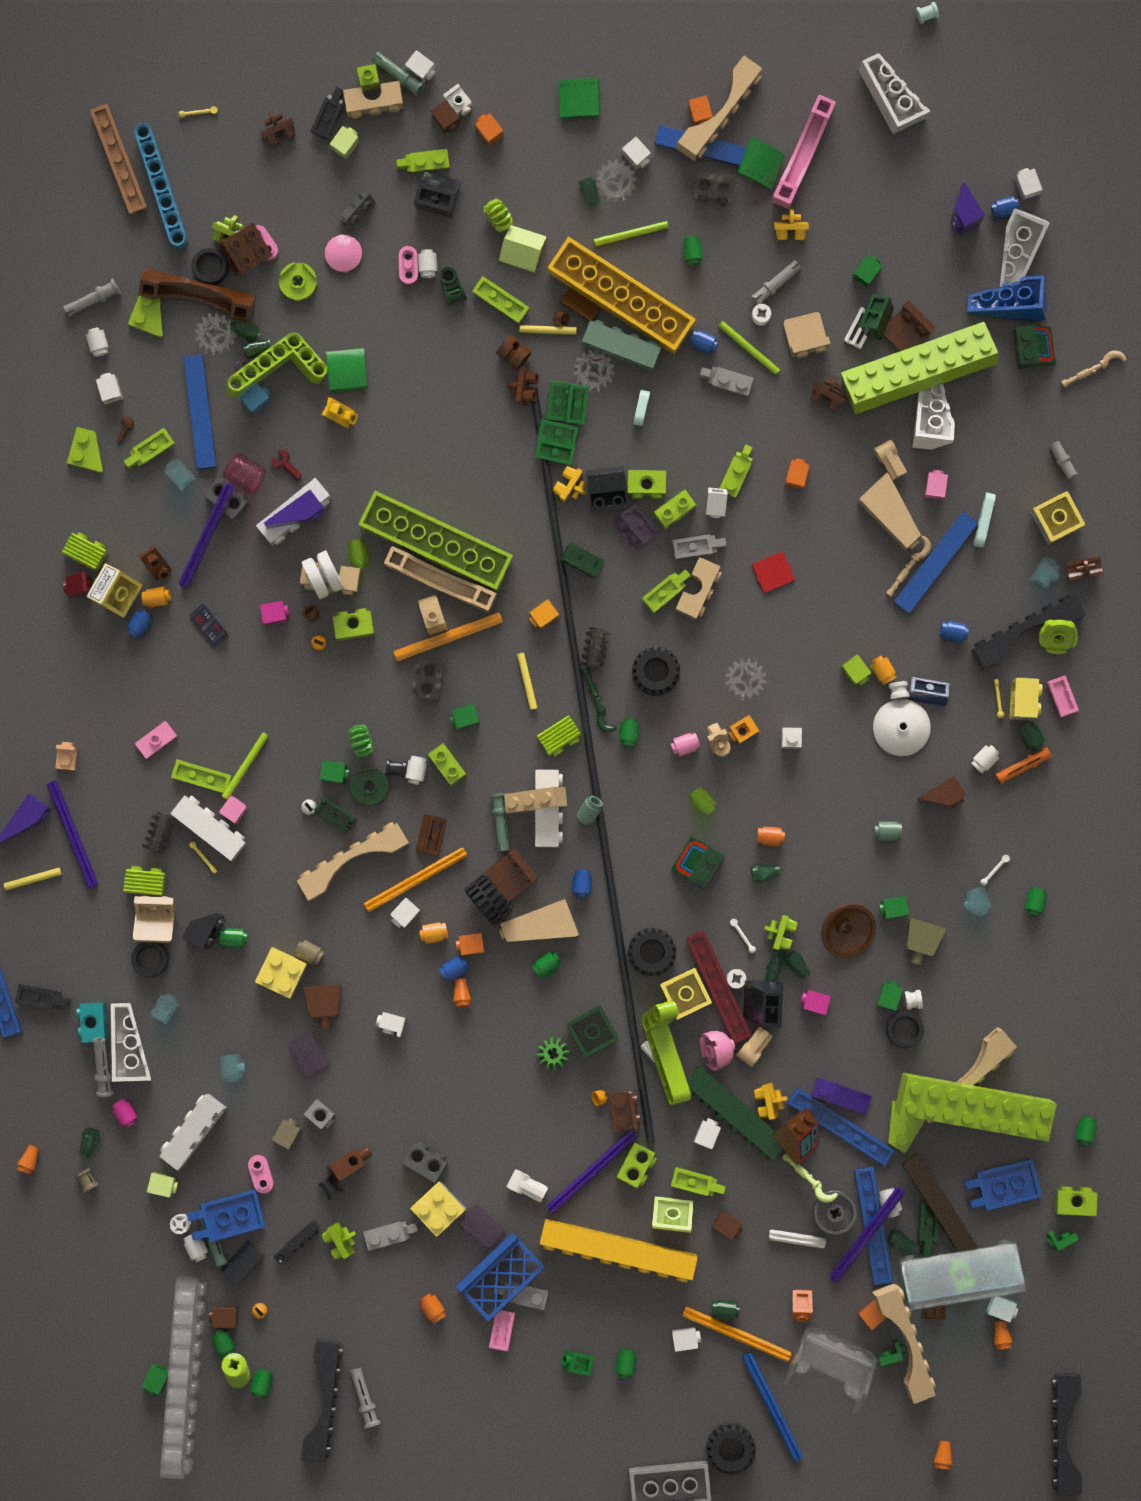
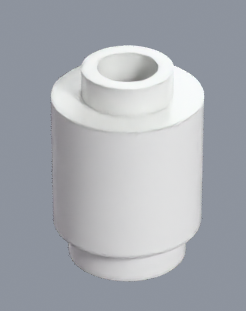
M431 249L421 250V253L418 254L419 273H421V278H434L438 272L437 254L433 253Z
M98 327L88 330V334L85 336L90 353H93L94 357L108 354L107 349L109 347L104 330H99Z
M985 745L973 758L974 761L971 764L980 773L988 771L1000 759L997 756L999 752L992 745L990 747Z
M411 756V759L408 760L405 774L408 783L419 785V782H424L427 767L425 758Z
M894 1188L879 1192L880 1197L878 1198L881 1207L892 1194ZM900 1201L889 1214V1218L900 1215L899 1211L902 1210Z
M192 1235L183 1238L185 1242L183 1245L191 1261L195 1259L198 1262L207 1257L206 1253L209 1251L203 1239L193 1240Z

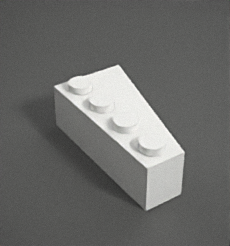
M879 53L861 62L858 70L892 134L926 119L930 110L923 106L916 94H913L906 87L907 84L898 78L894 73L895 71Z
M131 1003L111 1004L112 1082L151 1080Z
M210 1094L202 1095L195 1103L197 1106L185 1116L183 1125L181 1127L178 1126L172 1133V1140L169 1143L166 1142L160 1149L162 1153L159 1157L177 1171L183 1167L227 1109L226 1106Z

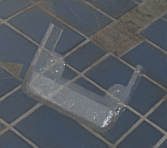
M808 1326L792 1357L784 1382L788 1384L794 1372L805 1374L810 1367L845 1383L843 1388L845 1394L856 1400L852 1414L856 1415L868 1395L877 1358L868 1350L818 1327Z

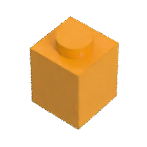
M548 599L529 612L531 616L529 618L530 622L535 628L539 627L540 630L559 617V613Z

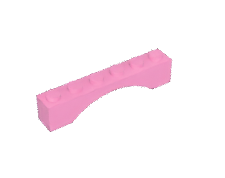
M820 94L818 95L794 153L774 193L772 203L788 210L790 209L835 108L836 101Z

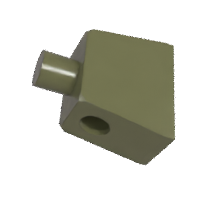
M909 918L905 949L913 951L910 963L921 966L924 955L933 957L946 932V928Z

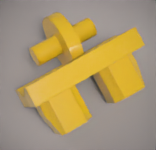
M789 209V214H782V220H789V222H774L777 240H787V230H795V240H805L806 230H809L808 222H794V220H801V214H794V209Z
M328 397L327 406L322 412L323 416L344 428H349L350 424L354 425L358 414L353 409Z
M567 466L562 476L570 480L568 485L565 486L557 482L553 488V492L564 503L573 490L574 493L571 497L577 499L579 494L585 496L587 493L583 490L586 484L584 481L581 480L579 485H576L583 475V471L579 468L575 470Z
M773 1083L762 1085V1087L754 1090L756 1100L765 1099L766 1106L758 1108L759 1117L769 1118V1120L780 1117L778 1110L784 1109L783 1101L788 1100L787 1096L781 1097L780 1090H775L774 1092Z

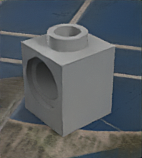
M318 1099L304 1113L321 1130L324 1127L328 1129L335 1121L333 1119L335 1113ZM318 1110H323L326 1113L324 1121H319L316 1118Z

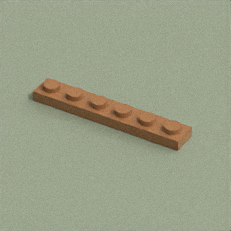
M108 104L91 109L92 118L130 216L148 209Z

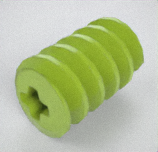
M232 1353L223 1359L222 1370L227 1383L233 1388H242L247 1385L250 1380V1371L244 1357L240 1354Z

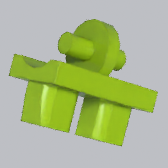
M234 215L232 219L225 217L224 223L214 222L212 225L214 229L212 239L220 241L225 238V235L231 236L239 231L237 229L241 230L243 225L238 223L239 217Z
M782 915L778 929H776L777 921L772 920L770 927L764 926V930L769 931L767 939L772 940L774 933H776L772 949L790 950L792 940L784 938L783 934L785 930L795 933L798 923L788 919L789 916Z
M339 1221L328 1227L327 1231L322 1234V1238L326 1243L334 1241L336 1248L331 1250V1254L335 1260L342 1257L345 1259L355 1253L352 1247L355 1244L352 1236L356 1235V1232L349 1233L346 1227H341Z

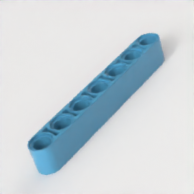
M140 123L135 127L134 132L169 241L176 250H183L188 245V238L154 134L148 124ZM146 130L149 132L146 137H140L142 131ZM149 148H153V149H154L153 154H151V155H146V154H145V152H146L147 149H149ZM160 166L158 172H151L152 167ZM160 183L166 184L163 190H157V186ZM165 201L172 202L170 207H162ZM175 218L177 223L173 226L168 225L169 220ZM177 236L183 237L180 243H174V239Z

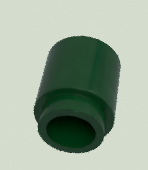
M1033 721L1019 728L1021 731L1020 735L1028 749L1032 748L1035 751L1044 746L1042 742L1045 739L1037 724L1035 725Z
M713 1301L711 1317H716L719 1320L734 1321L735 1317L739 1318L740 1306H736L735 1301Z

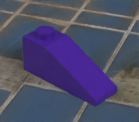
M310 489L265 521L264 524L269 529L310 522L311 520L316 521L324 515L325 509Z
M28 794L1 832L0 844H4L39 825L41 821L45 822L50 815L48 811L51 808L33 795Z
M816 1077L811 1092L813 1097L866 1114L872 1097Z

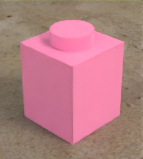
M940 470L929 472L924 498L943 500L945 498L948 475Z

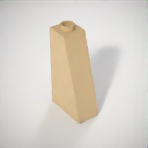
M886 473L859 498L858 503L905 551L908 548L912 550L920 542L918 538L921 534L890 475Z
M433 595L418 600L430 637L448 631L437 596Z
M565 899L501 923L502 928L498 929L502 940L506 939L507 942L579 936Z

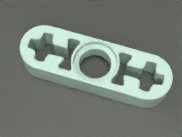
M987 492L985 494L973 546L984 547L995 502V494Z

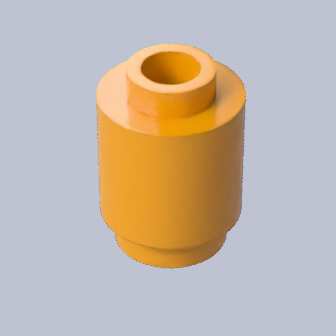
M165 586L146 589V591L142 592L144 607L168 605V601H171L170 590H166Z
M881 655L872 660L873 664L870 667L878 681H881L883 685L897 678L894 674L896 672L887 657L883 658Z
M441 922L423 925V929L419 930L421 941H425L426 944L441 942L448 938L446 923L441 924Z

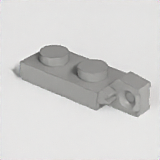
M702 367L700 377L709 379L708 384H711L712 387L746 397L749 395L754 379L753 377L720 367H712V370Z
M710 534L672 540L675 560L717 553V548L727 546L725 538L715 539V535L710 536Z
M400 1221L367 1230L363 1233L368 1251L406 1241V1239L410 1238V1233L419 1230L417 1223L407 1225L406 1221Z
M512 1282V1286H520V1285H521V1284ZM526 1286L510 1303L544 1310L548 1290ZM498 1288V1294L503 1295L502 1300L508 1298L509 1289Z

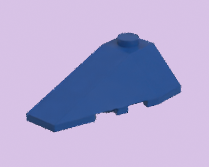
M1045 275L1026 276L1012 284L1008 282L1002 284V287L993 290L987 289L968 295L967 314L1022 321L1046 320L1047 295Z

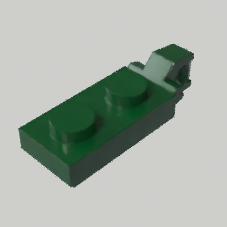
M919 1201L917 1245H920V1255L931 1256L932 1246H935V1243L938 1242L939 1223L926 1202Z

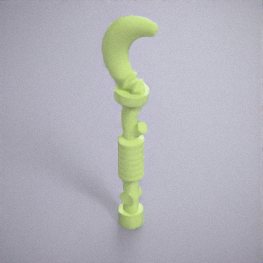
M787 1153L783 1155L782 1158L786 1162L788 1161L799 1175L806 1178L813 1185L812 1188L815 1190L818 1200L826 1203L832 1202L837 1198V1193L825 1195L822 1192L820 1181L812 1179V1174H809L800 1164L796 1165Z

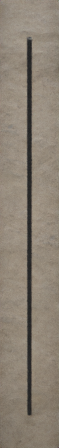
M534 387L530 388V390L536 391L537 394L536 401L532 402L538 435L542 415L538 389ZM541 459L593 796L601 800L565 563L560 561L563 550L549 460ZM602 806V810L597 816V824L647 1144L655 1143Z

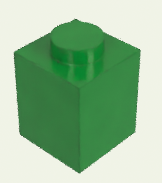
M866 255L852 278L868 288L882 268L881 262L874 256L869 257Z
M474 703L452 710L453 715L450 716L452 726H457L458 730L480 724Z
M323 760L320 780L344 784V781L348 780L349 769H346V764Z
M906 896L881 900L882 904H879L880 915H884V919L909 915Z
M890 980L888 984L883 983L876 1005L896 1011L903 988H899V983Z
M155 1363L152 1364L141 1386L145 1389L144 1392L155 1396V1394L160 1395L171 1371Z

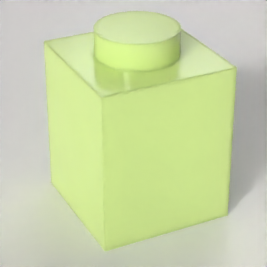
M342 126L330 143L331 149L347 160L359 143L358 133L350 127L347 129Z
M156 1172L151 1173L147 1192L172 1197V1194H176L178 1188L176 1177Z

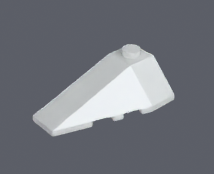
M1014 208L1006 226L1000 287L1008 282L1009 284L1018 282L1020 278L1026 276L1050 222Z
M943 384L918 392L912 447L932 450L953 443L955 423L951 417L950 406L946 400Z

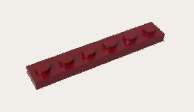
M704 930L687 937L686 940L734 1044L751 1037V1032Z

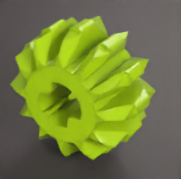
M491 200L484 206L485 217L496 231H505L513 224V218L501 200Z

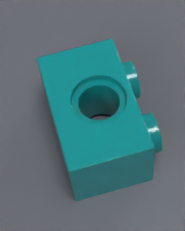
M106 1002L79 1004L80 1008H77V1019L80 1020L81 1027H78V1038L82 1039V1043L93 1042V1039L100 1037L108 1041ZM90 1017H93L96 1020V1026L94 1028H90L87 1025V1021Z

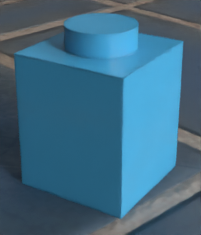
M258 383L239 397L253 415L271 401L268 396L270 392L264 385L260 387Z

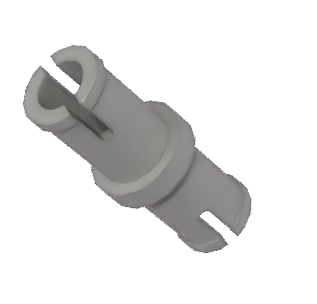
M1060 441L1051 444L1049 448L1057 460L1056 464L1060 465L1067 480L1078 475L1070 461V455L1066 454Z

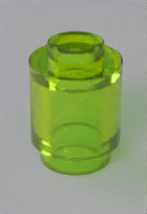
M363 539L349 541L347 550L351 565H355V568L367 566L366 563L370 560L366 543L363 542Z
M698 787L689 795L691 803L701 815L704 813L709 815L716 809L714 806L716 801L705 789Z

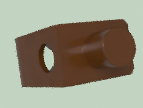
M342 984L304 987L310 1017H319V1029L331 1028L330 1016H339Z
M367 1146L359 1151L353 1149L327 1167L336 1182H339L365 1165L364 1161L370 1158L372 1154ZM354 1158L356 1164L351 1166L348 1160Z

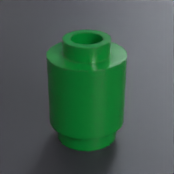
M691 236L684 238L682 245L685 262L689 263L690 266L699 265L700 261L703 260L702 244L699 241V237Z
M625 718V721H621L620 745L636 746L640 723H636L637 719Z
M1031 887V891H1028L1024 907L1028 915L1038 917L1039 914H1043L1047 899L1046 890Z
M225 928V930H220V945L225 946V948H244V944H248V933H245L244 929Z
M549 951L535 961L536 964L532 967L537 975L543 978L544 976L548 977L561 967L559 963L562 961L556 953L552 954Z
M1082 1116L1081 1121H1078L1075 1135L1078 1144L1089 1146L1090 1143H1094L1098 1127L1096 1119Z
M224 1328L215 1330L210 1338L217 1355H220L222 1359L229 1354L235 1353V1345L229 1330H224Z
M620 1349V1353H617L615 1372L619 1373L618 1377L630 1378V1375L635 1374L637 1358L635 1350Z
M257 1369L250 1388V1392H253L252 1396L264 1399V1396H269L273 1372Z

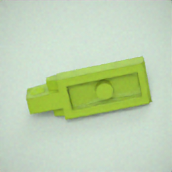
M447 149L410 153L405 155L406 158L396 160L398 170L407 169V172H412V174L450 169Z
M162 428L132 448L133 450L129 452L131 456L124 460V463L128 469L135 465L140 467L174 446L175 443L165 428Z
M745 445L742 453L737 452L734 455L719 488L727 489V495L735 499L753 460L749 457L753 447Z
M684 570L680 575L676 573L669 575L642 598L643 602L654 614L686 586L684 582L691 575L687 570Z
M675 1167L671 1182L672 1187L706 1196H713L714 1192L724 1194L726 1186L716 1184L717 1179L711 1176Z

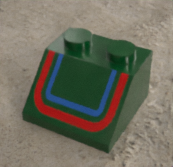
M1030 325L1014 329L1013 338L1018 369L1056 364L1051 327Z
M691 836L671 869L700 888L705 889L725 856Z

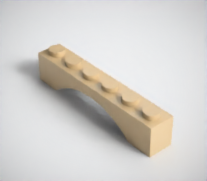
M743 56L732 71L731 93L724 107L710 120L700 125L689 127L678 141L676 149L694 162L698 157L702 158L707 151L705 147L709 142L712 144L717 138V131L720 128H725L729 122L728 117L730 114L734 115L740 107V101L742 99L746 100L750 95L751 90L749 89L752 85L756 86L760 82L762 68L746 56Z
M393 546L384 562L385 567L487 613H490L497 597L496 593L446 573Z
M391 822L383 827L384 831L379 834L376 832L371 833L366 837L367 840L360 844L358 841L349 846L351 850L346 853L340 851L332 856V861L327 863L325 860L316 865L317 869L310 873L308 870L300 874V879L297 882L307 900L311 901L327 892L335 874L350 860L372 852L395 853L410 844L399 824Z
M997 1027L983 1039L981 1051L972 1068L956 1082L968 1085L979 1084L985 1079V1075L989 1071H994L999 1067V1062L1004 1058H1009L1017 1046L1002 1029Z
M891 1284L873 1291L878 1310L884 1316L891 1319L904 1336L908 1350V1364L903 1382L909 1399L913 1404L936 1396L934 1392L936 1385L933 1378H929L927 1371L930 1368L926 1359L923 1360L921 1353H924L921 1343L916 1340L917 1330L914 1324L910 1323L911 1313L908 1306H904L903 1300L905 1296L902 1289L898 1288L895 1284Z

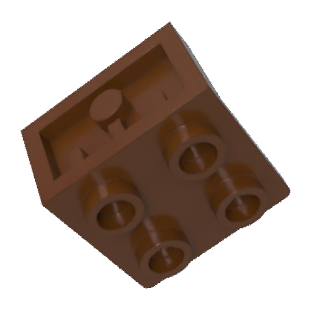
M250 223L230 237L216 243L226 257L235 276L244 274L272 256L271 251L254 223Z
M908 300L902 309L888 322L883 335L899 351H903L920 345L933 333L935 326Z
M515 848L511 849L506 856L485 872L508 902L538 879Z
M632 1090L609 1093L614 1132L638 1130L637 1126L641 1125L640 1115L635 1113L634 1106H638L637 1095L632 1094Z

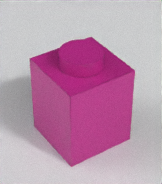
M283 601L260 605L262 620L265 626L288 622L287 616H290L288 605H284Z
M807 990V993L802 994L800 1004H803L802 1009L826 1015L831 996Z

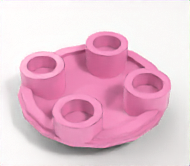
M339 235L333 237L328 242L325 248V258L332 269L348 273L360 263L362 249L360 243L355 238L349 235Z

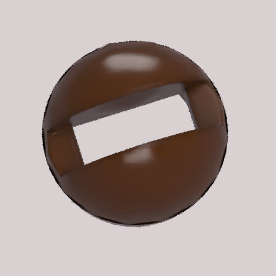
M565 311L555 312L554 314L556 315L553 317L554 323L561 327L566 326L569 321V314Z
M309 605L303 610L302 615L308 621H316L319 618V611L315 605Z

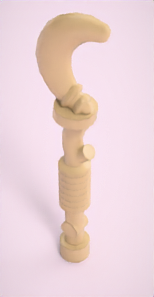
M1110 351L1104 356L1103 360L1099 361L1098 365L1090 369L1087 368L1068 380L1061 381L1063 388H1066L1069 384L1091 375V373H1096V370L1106 369L1109 361L1113 358H1119L1124 362L1127 359L1120 351Z
M921 537L924 542L923 550L920 553L911 555L910 563L905 564V569L903 568L897 576L895 583L886 591V594L890 597L894 595L898 585L905 580L915 562H919L920 559L927 557L930 553L931 543L927 537Z

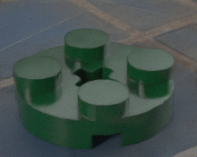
M365 767L353 776L350 790L353 797L359 803L373 806L386 798L389 791V782L380 770L374 767ZM368 781L375 784L371 792L364 788Z

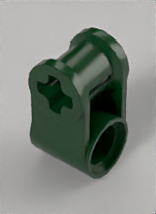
M444 267L440 271V280L449 306L460 299L466 300L467 296L455 269ZM452 273L454 277L451 281H446L443 278L444 274Z

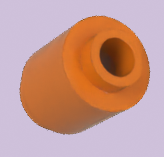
M764 826L763 828H758L757 843L762 844V846L780 847V843H784L785 832H781V828Z
M429 1293L420 1299L421 1304L419 1307L433 1324L446 1316L445 1309L435 1294L431 1296Z

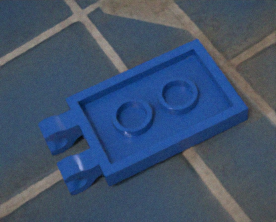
M1033 1159L976 1172V1179L963 1181L965 1189L975 1187L980 1189V1198L968 1200L970 1208L984 1206L985 1211L1042 1197Z
M256 1189L199 1204V1211L186 1214L188 1221L200 1218L203 1220L205 1229L192 1232L193 1240L207 1237L208 1242H213L265 1227Z

